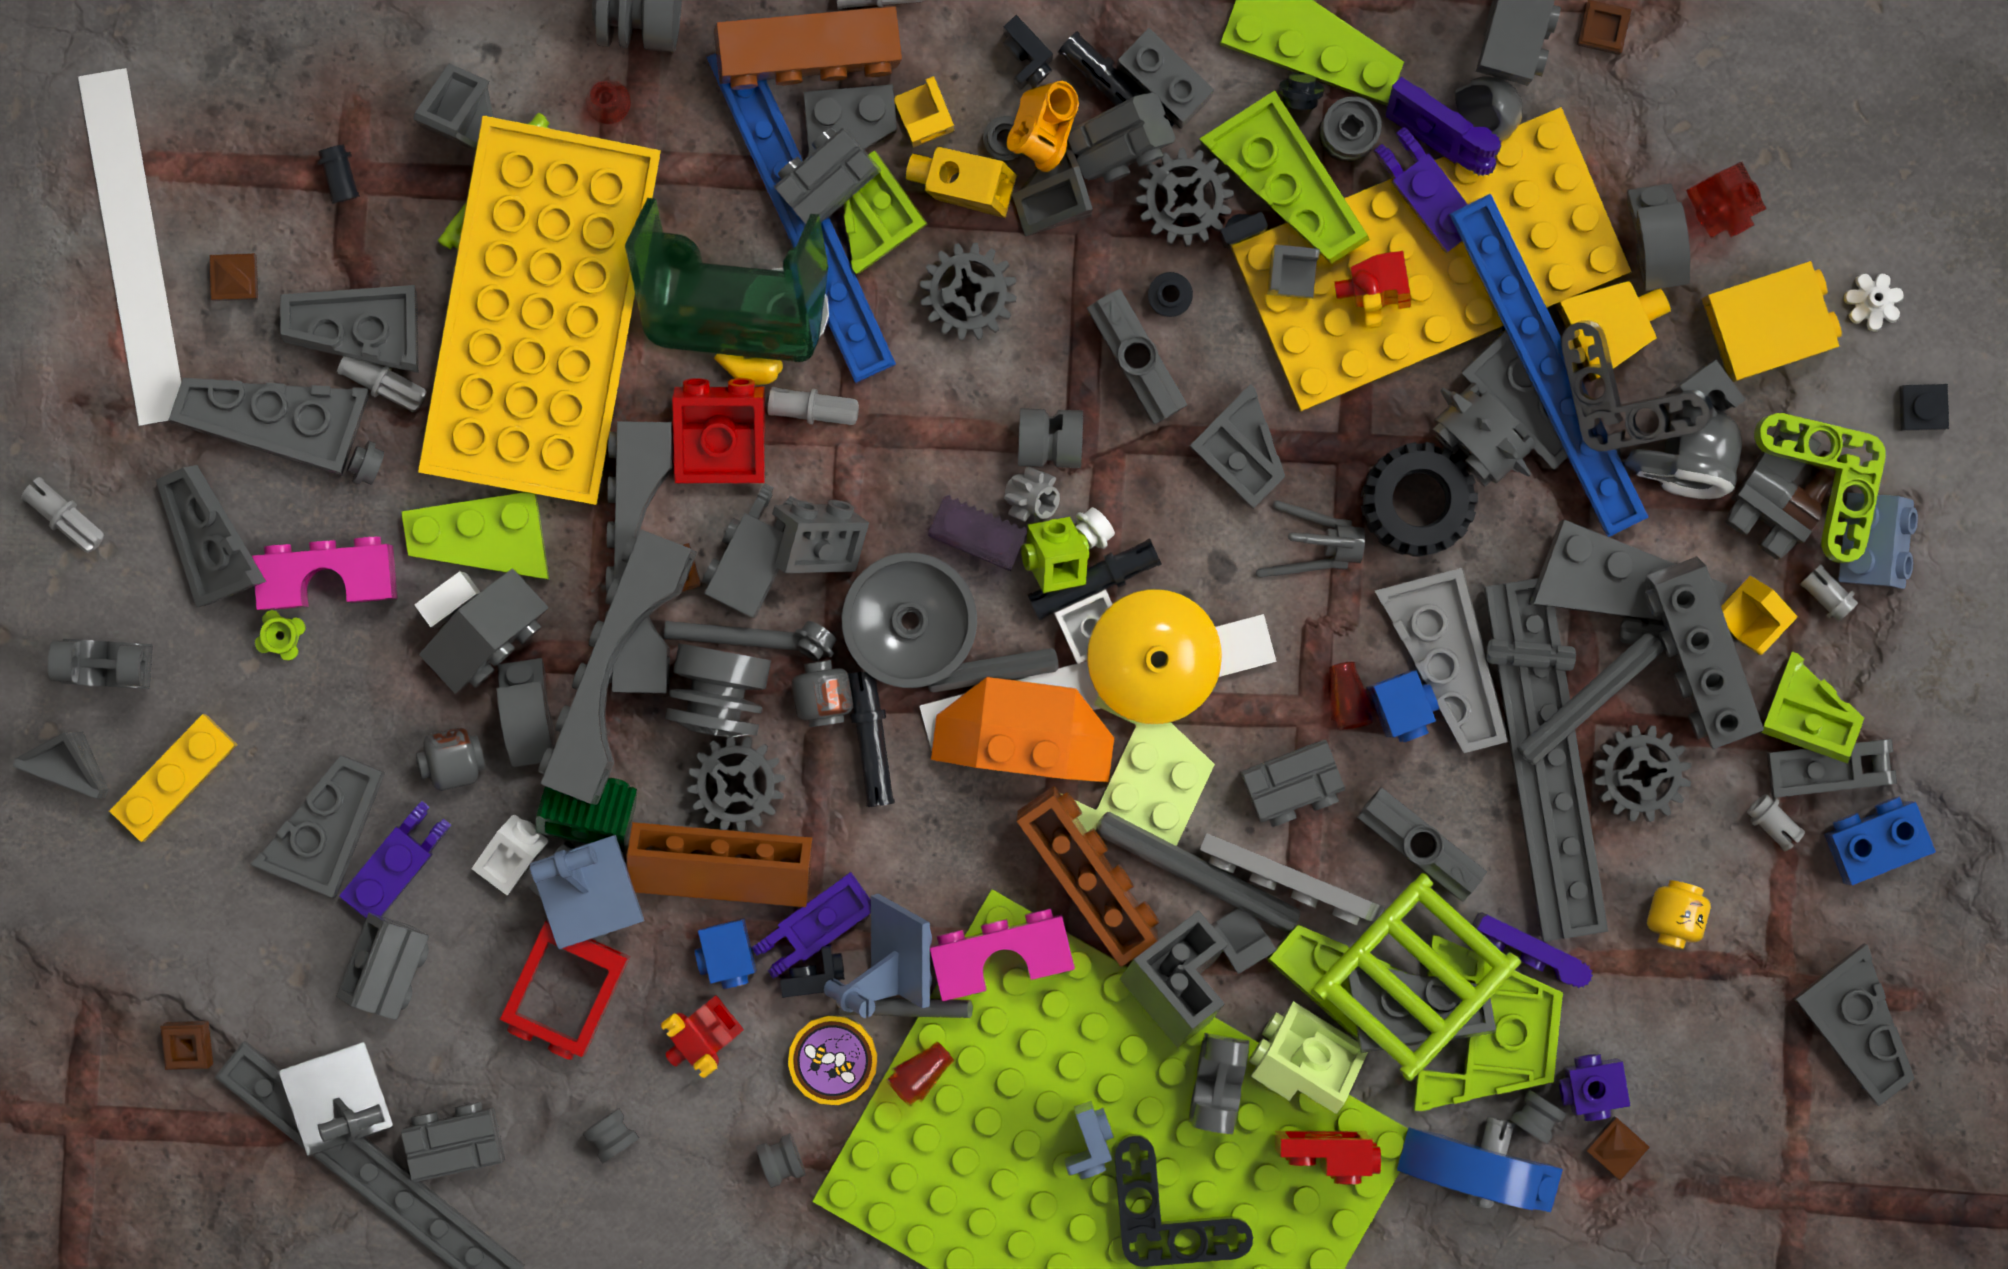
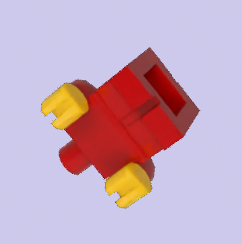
M1403 250L1372 256L1351 267V279L1334 282L1337 299L1355 297L1356 307H1364V320L1367 329L1382 326L1381 308L1385 305L1398 304V309L1411 307V295Z
M717 995L689 1017L677 1012L661 1023V1028L663 1030L667 1028L669 1032L666 1034L675 1044L665 1053L668 1061L677 1067L687 1059L695 1071L698 1069L701 1071L698 1075L702 1078H706L717 1069L719 1058L716 1053L744 1030Z

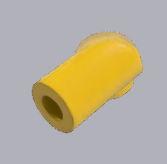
M727 343L714 357V360L734 379H752L755 381V385L772 383L783 369L782 360L778 355L766 353L763 357L746 359L730 343Z

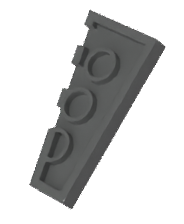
M183 378L169 421L181 427L342 476L370 395V390L368 388L336 389L330 386L317 385L302 387L285 386L283 383L251 384L232 380Z

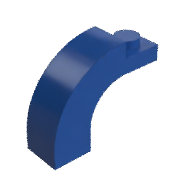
M1408 1127L1397 1171L1456 1191L1523 1209H1537L1547 1212L1552 1210L1563 1171L1562 1168L1550 1164L1498 1153L1439 1133Z

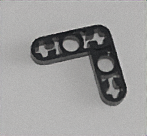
M1581 320L1570 325L1564 331L1561 338V346L1579 427L1584 442L1591 449L1609 451L1692 434L1702 430L1711 422L1714 414L1711 399L1705 393L1698 390H1688L1621 404L1607 339L1603 329L1593 321ZM1579 329H1583L1585 336H1593L1594 344L1588 347L1590 361L1596 357L1600 359V364H1591L1581 370L1578 369L1577 363H1582L1586 360L1584 349L1580 346L1575 347L1573 344V339L1580 335ZM1588 373L1600 375L1605 382L1604 394L1599 398L1587 396L1582 389V380ZM1687 400H1691L1693 407L1701 406L1702 414L1696 417V423H1692L1690 417H1680L1671 421L1675 429H1669L1670 412L1679 411L1686 407ZM1664 403L1670 404L1669 413L1666 407L1664 406ZM1649 408L1658 415L1659 426L1655 432L1645 433L1637 427L1635 417L1640 409ZM1620 413H1626L1625 427L1631 438H1625L1626 429L1614 431L1608 435V441H1604L1603 436L1600 434L1594 435L1593 427L1599 424V418H1603L1605 425H1612L1623 421Z
M1141 1134L1126 1135L1119 1140L1115 1147L1114 1158L1121 1241L1124 1255L1130 1263L1136 1266L1149 1267L1232 1260L1241 1258L1250 1251L1253 1245V1234L1246 1221L1239 1217L1224 1216L1161 1222L1156 1155L1153 1144ZM1130 1143H1138L1140 1150L1148 1151V1157L1140 1159L1141 1175L1150 1172V1181L1133 1179L1123 1183V1174L1132 1176L1130 1160L1122 1159V1153L1129 1151ZM1137 1187L1148 1190L1152 1197L1150 1207L1141 1213L1131 1211L1125 1202L1128 1192ZM1231 1225L1236 1226L1238 1233H1245V1240L1238 1241V1249H1229L1227 1242H1213L1216 1252L1206 1253L1208 1238L1204 1227L1214 1226L1213 1236L1227 1234L1228 1226ZM1192 1229L1199 1234L1201 1239L1200 1246L1194 1253L1183 1254L1175 1247V1237L1181 1230ZM1169 1230L1167 1244L1171 1256L1162 1257V1247L1149 1248L1148 1256L1139 1257L1137 1250L1129 1248L1130 1243L1137 1241V1234L1146 1233L1149 1241H1160L1162 1239L1159 1231Z

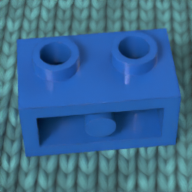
M1417 670L1404 672L1367 687L1386 737L1394 738L1397 736L1399 742L1403 741L1404 743L1429 733L1426 725L1436 721L1433 712L1439 710V705L1431 685H1422Z
M1900 796L1876 804L1875 809L1877 813L1860 819L1859 814L1854 813L1833 822L1835 830L1824 833V836L1844 884L1854 885L1936 852L1916 802L1905 801L1902 803Z

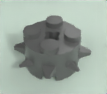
M1475 382L1471 383L1460 395L1454 391L1450 392L1442 388L1440 392L1449 406L1434 420L1436 426L1433 428V431L1436 433L1435 439L1443 448L1446 447L1453 451V455L1459 451L1466 458L1467 471L1473 474V477L1484 487L1491 481L1495 484L1498 483L1511 469L1529 477L1531 472L1523 458L1536 444L1529 435L1523 440L1520 438L1521 436L1515 430L1519 424L1516 418L1489 392L1479 397L1481 394L1480 388Z

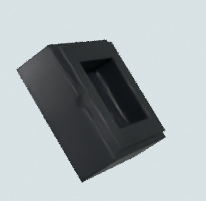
M1262 212L1255 215L1237 214L1228 220L1225 228L1220 229L1218 235L1224 248L1230 249L1237 243L1264 233L1268 225Z

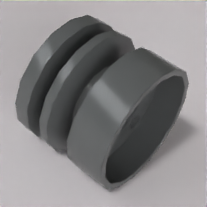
M592 0V20L595 24L597 45L610 47L614 27H618L620 48L627 49L632 39L633 30L641 29L645 50L675 53L679 36L682 0Z
M679 643L673 672L692 680L691 689L670 690L669 697L688 700L687 711L667 708L665 719L672 720L690 731L728 738L745 735L757 736L759 724L740 721L741 711L762 713L763 707L745 700L744 695L745 690L766 689L771 660Z

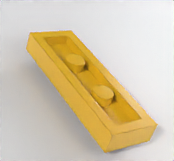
M202 714L109 812L139 841L145 842L238 744L209 716Z

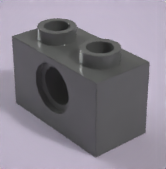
M1150 28L1135 41L1117 62L1116 68L1143 94L1152 92L1158 94L1165 114L1180 129L1207 103L1214 92V89Z

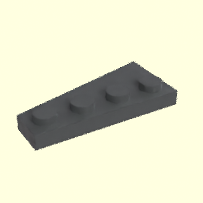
M1567 520L1559 521L1529 605L1566 608L1568 610L1662 621L1660 615L1653 616L1644 592L1651 589L1647 575L1675 564ZM1711 578L1719 603L1721 604L1727 584Z

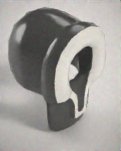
M1687 405L1683 409L1675 411L1671 421L1686 416L1690 417L1692 423H1696V417L1702 414V411L1699 407ZM1716 410L1717 415L1712 417L1711 422L1702 430L1666 439L1664 453L1635 449L1631 451L1626 460H1622V464L1624 467L1634 470L1637 476L1658 480L1661 487L1669 493L1697 499L1721 498L1732 492L1737 482L1736 471L1742 449L1741 431L1737 423L1723 411ZM1670 422L1669 429H1675Z

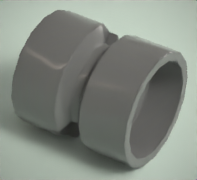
M1345 97L1337 100L1328 109L1319 127V139L1326 153L1340 162H1354L1363 159L1373 149L1381 134L1382 121L1378 110L1369 101L1360 97Z
M1020 408L1018 466L1043 467L1047 461H1052L1056 468H1081L1083 410H1058L1054 416H1049L1045 409Z

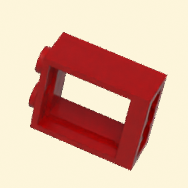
M546 920L500 1020L509 1024L507 1028L509 1033L527 1041H531L533 1036L541 1038L550 1043L548 1046L550 1052L572 1060L574 1055L583 1057L587 1053L631 956L601 942L599 943L595 939H589L562 948L609 970L577 1040L518 1013L549 943L557 946L549 921Z

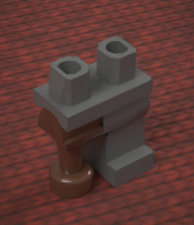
M1779 425L1772 436L1774 438L1773 445L1776 446L1777 442L1782 440L1797 442L1803 430L1800 429L1798 434H1787L1780 431ZM1810 437L1809 448L1815 454L1821 443ZM1797 445L1794 448L1795 452H1798ZM1823 450L1818 457H1824L1829 452ZM1762 451L1740 486L1731 496V499L1735 502L1726 517L1725 523L1737 532L1746 535L1758 519L1763 521L1771 529L1759 547L1778 560L1786 555L1794 545L1804 543L1811 534L1812 529L1822 516L1820 504L1834 482L1836 470L1814 465L1818 473L1802 489L1793 481L1806 463L1769 455Z

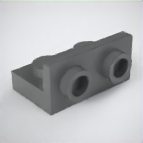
M795 500L792 505L774 506L772 514L786 524L775 563L777 568L784 573L856 571L869 522L855 513L854 507L851 504L840 500H829L828 504H813L803 500Z

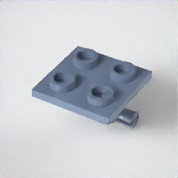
M616 835L568 851L561 850L555 852L553 856L529 864L558 949L645 921Z
M880 894L871 895V968L846 985L833 978V981L831 979L828 980L824 986L825 995L836 1000V1004L840 1009L846 1012L854 1011L863 1018H866V1015L870 1017L874 1013L876 1007L874 1001L898 994L921 1008L929 1007L930 987L932 984L930 972V945L932 943L930 922Z

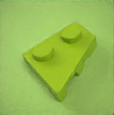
M875 150L869 155L882 171L844 203L845 226L849 236L852 255L851 264L856 274L863 272L928 225Z
M1792 652L1762 733L1848 764L1864 717L1850 703L1842 701L1838 697L1837 691L1825 679L1820 681L1803 664L1804 659L1798 653Z

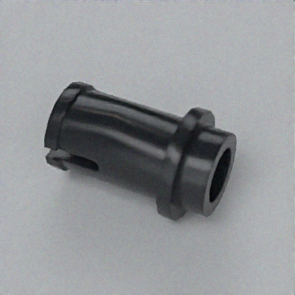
M344 144L318 151L320 160L316 161L317 166L322 165L332 197V204L360 197L348 158L352 157L351 152H346Z

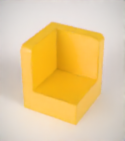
M934 76L925 79L926 84L899 94L894 98L895 105L913 148L955 131L953 121Z
M1751 575L1721 606L1730 633L1738 642L1758 655H1762L1798 617L1772 588Z

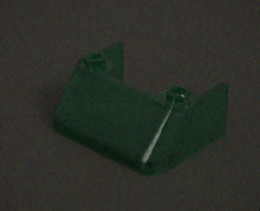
M656 198L646 199L625 243V249L643 330L651 342L669 349L791 362H804L813 356L819 342L829 269L819 214H810L796 247L790 249L784 258L783 271L702 263L700 250L691 239L684 235L663 233Z

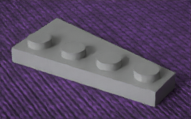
M1463 568L1375 590L1397 633L1413 658L1423 680H1425L1427 685H1431L1439 709L1462 751L1467 753L1508 742Z
M1206 833L1201 845V851L1211 854L1209 864L1231 873L1234 872L1236 865L1252 872L1250 881L1271 890H1275L1277 883L1294 889L1291 898L1316 908L1318 900L1333 905L1335 908L1332 915L1357 925L1360 917L1375 922L1384 911V906L1358 897L1341 888L1315 879L1305 873Z

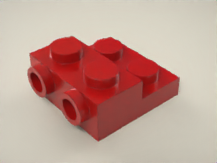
M691 378L683 381V387H675L672 397L675 483H765V387H755V381L748 378L731 379L728 381V387H710V381L707 379Z
M1275 1131V1149L1280 1157H1286L1289 1165L1312 1166L1316 1165V1158H1320L1321 1169L1326 1176H1331V1179H1334L1335 1184H1361L1362 1176H1373V1174H1380L1381 1172L1380 1146L1373 1142V1139L1366 1131Z

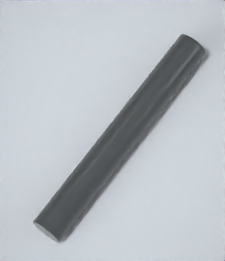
M666 621L664 629V639L798 650L796 645L799 642V637L795 635V632Z
M884 998L874 1001L876 1007L872 1015L971 1018L973 1005L971 1000L942 1001V999H930V1006L921 1008L905 998ZM839 1008L841 1015H859L854 1011L846 1012Z

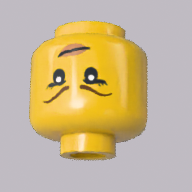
M1669 880L1668 886L1656 889L1647 919V926L1652 932L1659 934L1657 943L1684 950L1686 942L1695 943L1702 940L1711 909L1710 901L1703 896L1704 889L1674 880Z

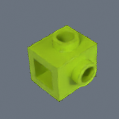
M1071 518L1052 519L1027 525L1026 544L1021 546L1022 562L1027 571L1032 570L1043 593L1086 585L1089 545L1086 536L1078 533Z

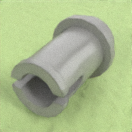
M1821 564L1800 583L1829 612L1826 616L1828 618L1833 616L1838 622L1858 604L1853 598L1855 593L1853 591L1848 593Z
M1764 794L1747 811L1752 817L1750 823L1754 826L1759 824L1778 843L1781 849L1786 852L1794 845L1783 830L1797 843L1804 836L1805 831L1778 806L1779 800L1777 798H1770L1767 794Z

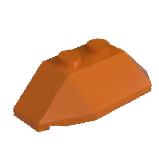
M986 677L936 715L931 760L974 768L1060 779L1109 782L1114 737L1076 688Z

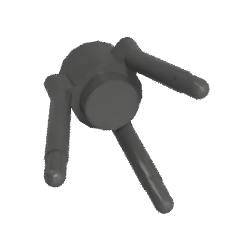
M1274 501L1273 507L1277 510L1334 528L1327 529L1325 535L1291 532L1288 535L1290 541L1324 545V555L1332 556V558L1261 568L1256 571L1257 577L1280 576L1330 568L1347 570L1348 562L1361 563L1365 545V529L1363 527H1353L1351 520L1336 519L1292 504Z

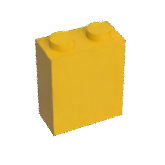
M1811 261L1709 294L1702 298L1725 371L1733 382L1839 347L1837 338L1842 337L1840 323L1833 311L1828 313L1823 295L1828 293L1826 281L1820 269L1814 270Z

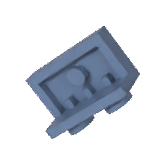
M1847 493V509L1858 511L1864 504V494ZM1891 495L1877 496L1865 552L1857 560L1840 563L1839 582L1905 589L1906 579L1911 577L1913 571V556L1909 552L1911 534L1915 533L1918 523V514L1912 499ZM1859 518L1845 519L1847 525L1843 535L1841 554H1843L1844 550L1853 548L1854 541L1847 539L1849 525H1859Z
M1092 1101L1074 1107L1088 1150L1065 1158L1068 1175L1078 1173L1080 1179L1089 1178L1106 1170L1104 1163L1112 1160L1106 1140L1114 1138L1104 1108L1095 1111Z

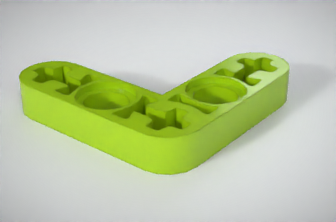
M1775 413L1763 417L1757 423L1754 430L1755 442L1763 452L1777 457L1836 470L1821 538V547L1829 560L1836 563H1847L1859 559L1867 547L1886 458V450L1882 441L1869 433L1785 413ZM1777 423H1780V431L1794 435L1800 433L1799 426L1803 427L1797 442L1782 440L1778 441L1776 446L1773 445L1774 438L1771 435H1767V429L1775 427ZM1814 432H1823L1830 439L1831 448L1824 457L1814 455L1809 448V439ZM1865 443L1866 452L1872 454V460L1863 462L1862 466H1860L1859 457L1850 454L1840 455L1843 447L1855 449L1862 447ZM1796 445H1797V451H1798V452H1795V451H1794V448H1795ZM1848 486H1856L1864 494V504L1858 511L1847 509L1843 503V493ZM1838 516L1845 519L1859 518V525H1849L1847 539L1854 541V546L1852 549L1844 550L1843 554H1841V546L1835 544L1834 541L1835 536L1844 535L1847 522H1838Z

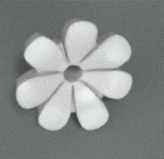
M1868 274L1857 276L1855 283L1859 289L1847 290L1844 293V302L1849 305H1855V308L1849 313V319L1855 324H1859L1864 319H1867L1868 330L1872 332L1881 330L1884 318L1890 323H1894L1899 319L1900 311L1894 304L1903 300V291L1900 288L1890 289L1891 280L1886 274H1878L1875 281ZM1874 296H1877L1879 301H1876Z

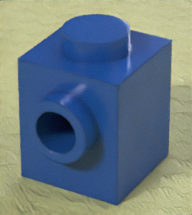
M745 918L698 930L702 948L695 949V956L700 975L708 974L710 984L721 981L723 989L749 983L747 975L755 973L757 969Z

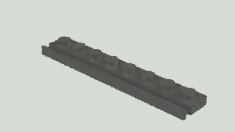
M1539 578L1484 587L1492 639L1508 640V644H1513L1514 641L1550 644L1551 648L1561 645L1555 607L1529 605ZM1506 662V665L1496 664L1541 939L1543 942L1608 932L1576 732L1574 730L1537 764H1530L1518 750L1519 745L1570 700L1566 671L1554 670V666L1544 669L1512 666L1511 662Z

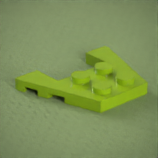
M1431 935L1430 947L1466 980H1472L1474 984H1478L1491 971L1492 967L1477 953L1438 935ZM1514 970L1513 974L1490 997L1496 1026L1495 1033L1468 1037L1464 1073L1424 1069L1419 1072L1416 1078L1413 1109L1415 1111H1425L1434 1107L1457 1104L1493 1094L1498 1095L1554 1082L1563 992ZM1427 971L1428 976L1436 977L1432 972Z

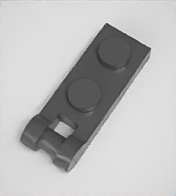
M1892 739L1855 743L1848 764L1805 748L1766 753L1771 796L1777 798L1896 784V770H1891L1889 753L1893 752ZM1871 755L1873 772L1862 773L1860 756Z

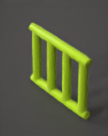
M1421 873L1415 881L1411 882L1311 990L1313 995L1322 1001L1328 998L1402 1066L1399 1071L1408 1081H1412L1521 964V960L1511 952L1507 955L1501 952L1430 888L1433 882L1424 873ZM1418 901L1492 967L1491 971L1476 987L1468 982L1401 921ZM1388 933L1462 1000L1445 1020L1370 953ZM1357 966L1432 1033L1415 1052L1409 1049L1340 986Z

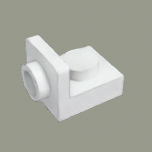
M512 815L497 831L471 869L508 895L529 868V864L534 861L547 845L548 839L541 833L536 832L534 824L522 820L516 815Z

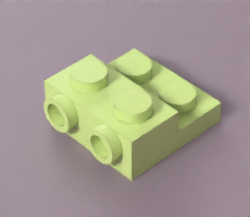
M1293 1001L1283 1016L1275 1012L1266 1025L1262 1035L1268 1038L1269 1041L1262 1039L1252 1053L1249 1062L1256 1067L1251 1077L1289 1101L1296 1091L1299 1090L1316 1103L1337 1114L1344 1105L1368 1052L1361 1053L1359 1042Z

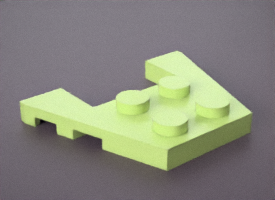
M1098 695L1095 706L1135 724L1136 727L1097 809L1076 801L1082 811V815L1077 818L1088 832L1092 828L1096 830L1101 817L1106 812H1111L1177 846L1215 764L1171 722L1145 724L1127 719L1112 710Z

